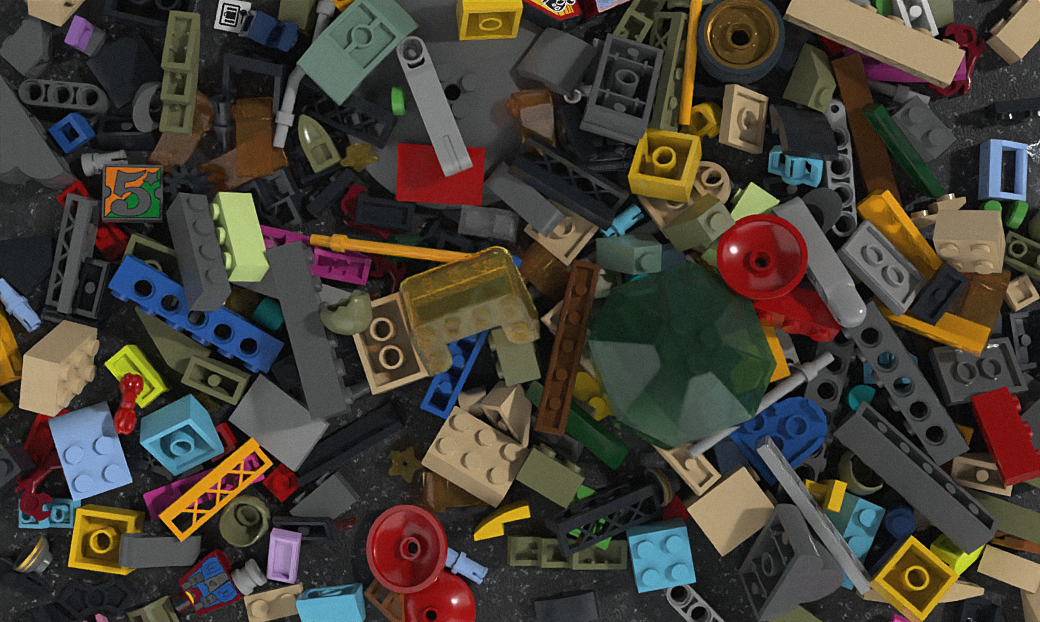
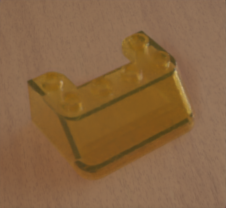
M493 246L408 277L400 285L399 298L410 341L429 377L443 373L451 367L452 354L447 344L501 325L507 338L515 344H525L540 339L538 312L510 252L504 247Z

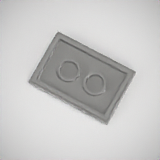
M867 219L859 224L836 252L837 256L897 317L905 313L928 281Z
M260 373L228 419L249 437H253L258 444L292 471H297L330 425L325 420L320 422L312 421L308 407L288 391L284 392L279 384L264 373Z

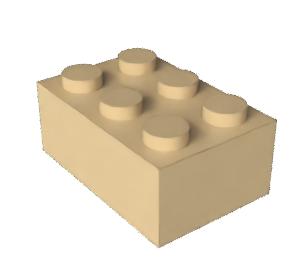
M397 292L371 301L372 322L366 330L353 335L372 395L432 376L433 373L413 314L410 313L411 308L406 293Z
M63 320L24 354L19 408L55 417L64 407L66 408L76 395L81 393L83 387L88 382L93 381L97 367L94 365V356L99 349V340H96L97 328Z
M454 406L421 464L496 508L505 497L530 449L459 407Z

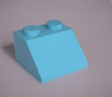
M191 394L141 418L140 444L174 476L224 453V447L208 411Z
M363 583L306 589L296 600V607L301 621L364 622L366 610Z

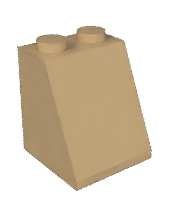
M740 463L721 474V477L701 496H697L695 492H692L681 500V503L722 557L765 526L775 506L778 504L768 489L763 492L758 486L757 482L760 481V478L751 466L745 468Z

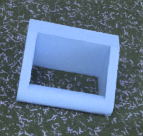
M990 139L980 144L978 200L1014 202L1019 199L1026 202L1028 144ZM1002 150L1016 151L1014 194L1000 192Z

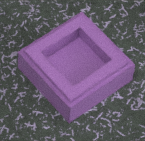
M75 15L64 42L74 49L84 52L94 26L84 18Z

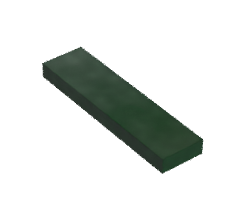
M867 103L860 109L861 113L923 196L939 199L945 193V190L882 104Z
M542 375L541 378L532 381L525 395L538 408L546 379ZM571 400L565 430L615 471L631 448Z

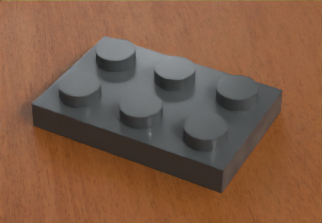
M1009 337L987 340L980 357L951 346L936 347L927 352L946 406L970 403L973 396L1006 386L1011 395H1020L1028 391Z

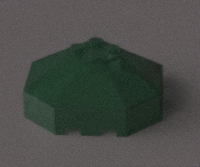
M691 261L613 287L584 347L594 369L595 378L602 397L605 398L610 411L613 426L667 452L717 435L731 428L742 426L754 419L777 365L751 300L737 294L728 287L720 274Z

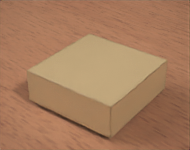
M1023 273L998 287L1012 312H1016L1040 298L1027 273Z

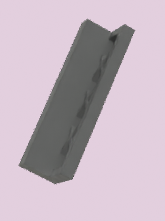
M67 193L45 302L46 305L57 307L58 312L72 313L85 258H92L102 211L101 200ZM75 201H78L79 204L75 215L73 212ZM73 230L72 238H71V243H70V242L68 241V236H69V232H71V231ZM67 258L66 268L64 271L62 265L63 261ZM62 286L59 300H56L57 290Z

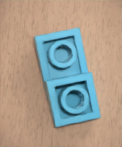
M52 498L53 502H45L42 511H51L52 514L42 521H36L33 516L23 513L19 507V528H74L76 510L81 507V500L73 502L72 498Z

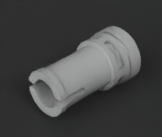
M124 150L104 154L86 153L81 156L82 167L87 177L102 174L103 164L128 165L127 160L115 161L116 159L127 158Z

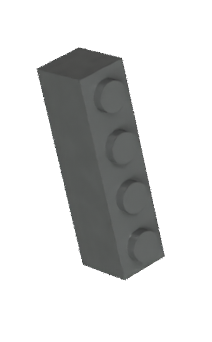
M179 192L167 210L166 216L189 310L217 312L231 294V288L207 196Z

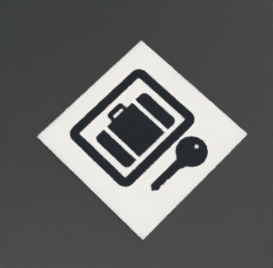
M219 0L214 28L240 33L252 3L238 0Z

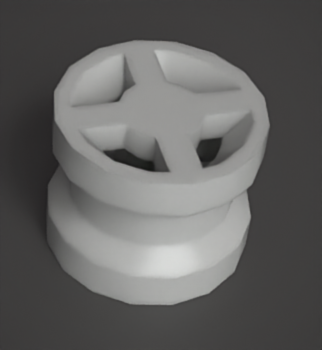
M254 559L245 562V566L242 569L237 568L231 572L234 584L246 596L253 592L254 587L257 585L262 586L267 582L263 569Z

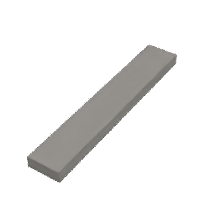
M766 435L758 440L757 452L860 594L868 592L871 588V576L770 436Z

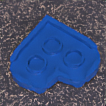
M745 394L736 399L728 410L726 421L761 398L763 394ZM803 397L787 398L779 403L774 402L729 435L769 485L772 486L778 479L757 452L758 440L766 435L770 436L791 467L795 468L824 442L827 432V418L821 407L812 400Z

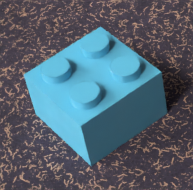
M682 517L640 524L626 530L634 579L639 593L696 582L687 527Z

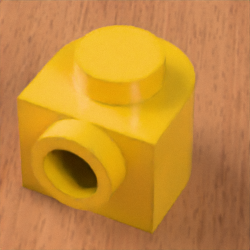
M705 101L692 107L690 125H688L689 129L694 135L700 136V138L708 135L709 138L714 137L719 133L722 109L713 101Z

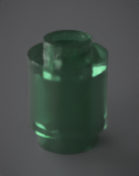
M416 233L390 234L387 240L384 241V243L428 248L426 238ZM385 255L391 263L420 261V259Z

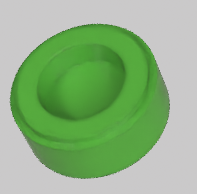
M393 86L391 95L393 114L405 115L407 113L406 88L404 86Z
M1018 199L1011 204L1004 220L1005 226L1017 229L1020 226L1028 209L1027 202Z

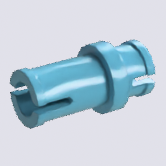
M632 203L614 218L611 227L607 231L599 228V231L604 233L602 234L604 238L624 236L625 231L640 219H643L644 215L640 213L641 210L638 206Z

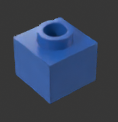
M80 112L70 113L48 129L66 154L78 150L97 136Z

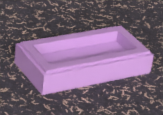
M278 528L272 529L267 579L291 584L295 583L302 533Z

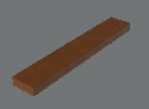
M860 52L830 61L839 99L845 107L846 124L866 195L868 196L875 189H888L902 207L886 146L860 110L867 103H874Z
M576 259L572 260L534 431L559 437L564 435L601 269L599 264Z

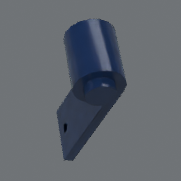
M893 500L885 508V525L892 535L863 565L871 577L916 528L913 507L905 500Z

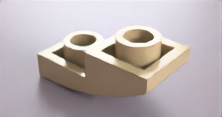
M954 193L942 195L937 199V202L928 205V210L911 213V221L917 229L935 224L938 210H958L966 203V198H955Z
M986 545L977 570L978 572L1036 593L1040 582V564L991 545Z

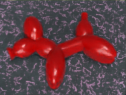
M126 373L120 380L119 388L123 394L120 406L116 409L113 417V429L117 434L129 435L135 427L136 413L134 407L137 395H140L144 386L143 378L139 374Z

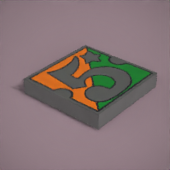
M103 164L102 221L163 223V165Z

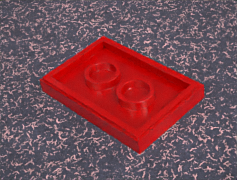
M398 142L396 201L482 206L486 147L465 146L473 167L445 177L433 144Z

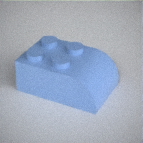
M107 401L48 419L73 502L133 482L118 435L113 429V419Z

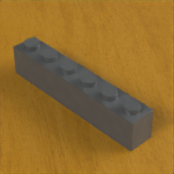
M301 240L266 250L311 420L320 422L352 412L350 404L354 403L353 395L349 386L345 387L342 376L346 375L345 366L341 358L337 359L334 349L338 347L336 334L330 331L320 318L321 309L326 307L327 304L326 302L322 303L319 292L323 291V286L319 275H314L311 264H315V257L311 247H307Z
M863 400L840 421L833 433L839 441L852 450L865 465L871 467L881 476L887 485L900 493L911 506L919 510L933 526L939 528L948 536L955 546L960 547L966 554L970 555L994 538L1000 521L866 401Z

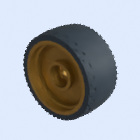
M715 0L701 16L696 34L697 55L704 69L716 80L736 85L750 84L770 72L780 58L785 41L783 19L775 5L769 0ZM739 36L744 38L747 44L738 46L732 42V39Z

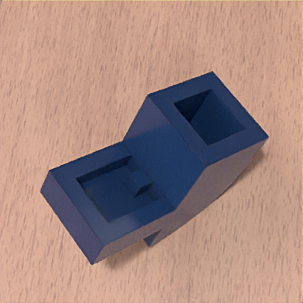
M249 10L238 37L267 51L288 57L290 50L297 42L299 26L291 21H278L259 10Z

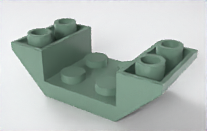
M355 0L317 37L299 59L297 65L340 106L361 85L362 81L406 37L411 36L420 25L395 0Z

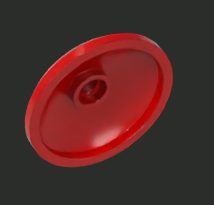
M753 214L735 221L736 224L721 236L716 253L718 271L727 286L737 294L753 300H772L792 291L802 280L808 264L807 245L798 229L787 220L771 214ZM762 260L766 263V266L758 267L755 262Z
M416 505L394 506L383 512L371 526L366 542L367 561L375 578L389 590L398 593H414L426 589L440 576L447 560L448 545L444 529L438 519L422 507ZM414 543L418 546L416 553L412 549Z
M444 568L437 580L426 589L414 593H404L405 622H474L475 599L470 587L459 575L452 573L448 569ZM433 610L436 612L437 617L429 619L426 616V612Z

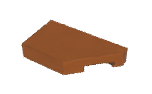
M996 531L994 538L988 541L989 543L1040 554L1039 544L1011 534Z
M375 578L363 595L391 622H405L404 593L389 590Z

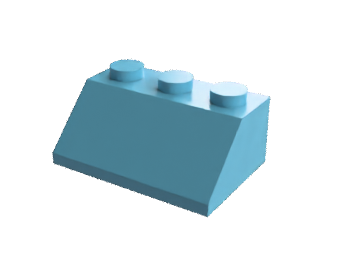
M845 491L840 511L824 512L863 565L886 509ZM841 568L844 574V581L841 586L852 590L854 584Z

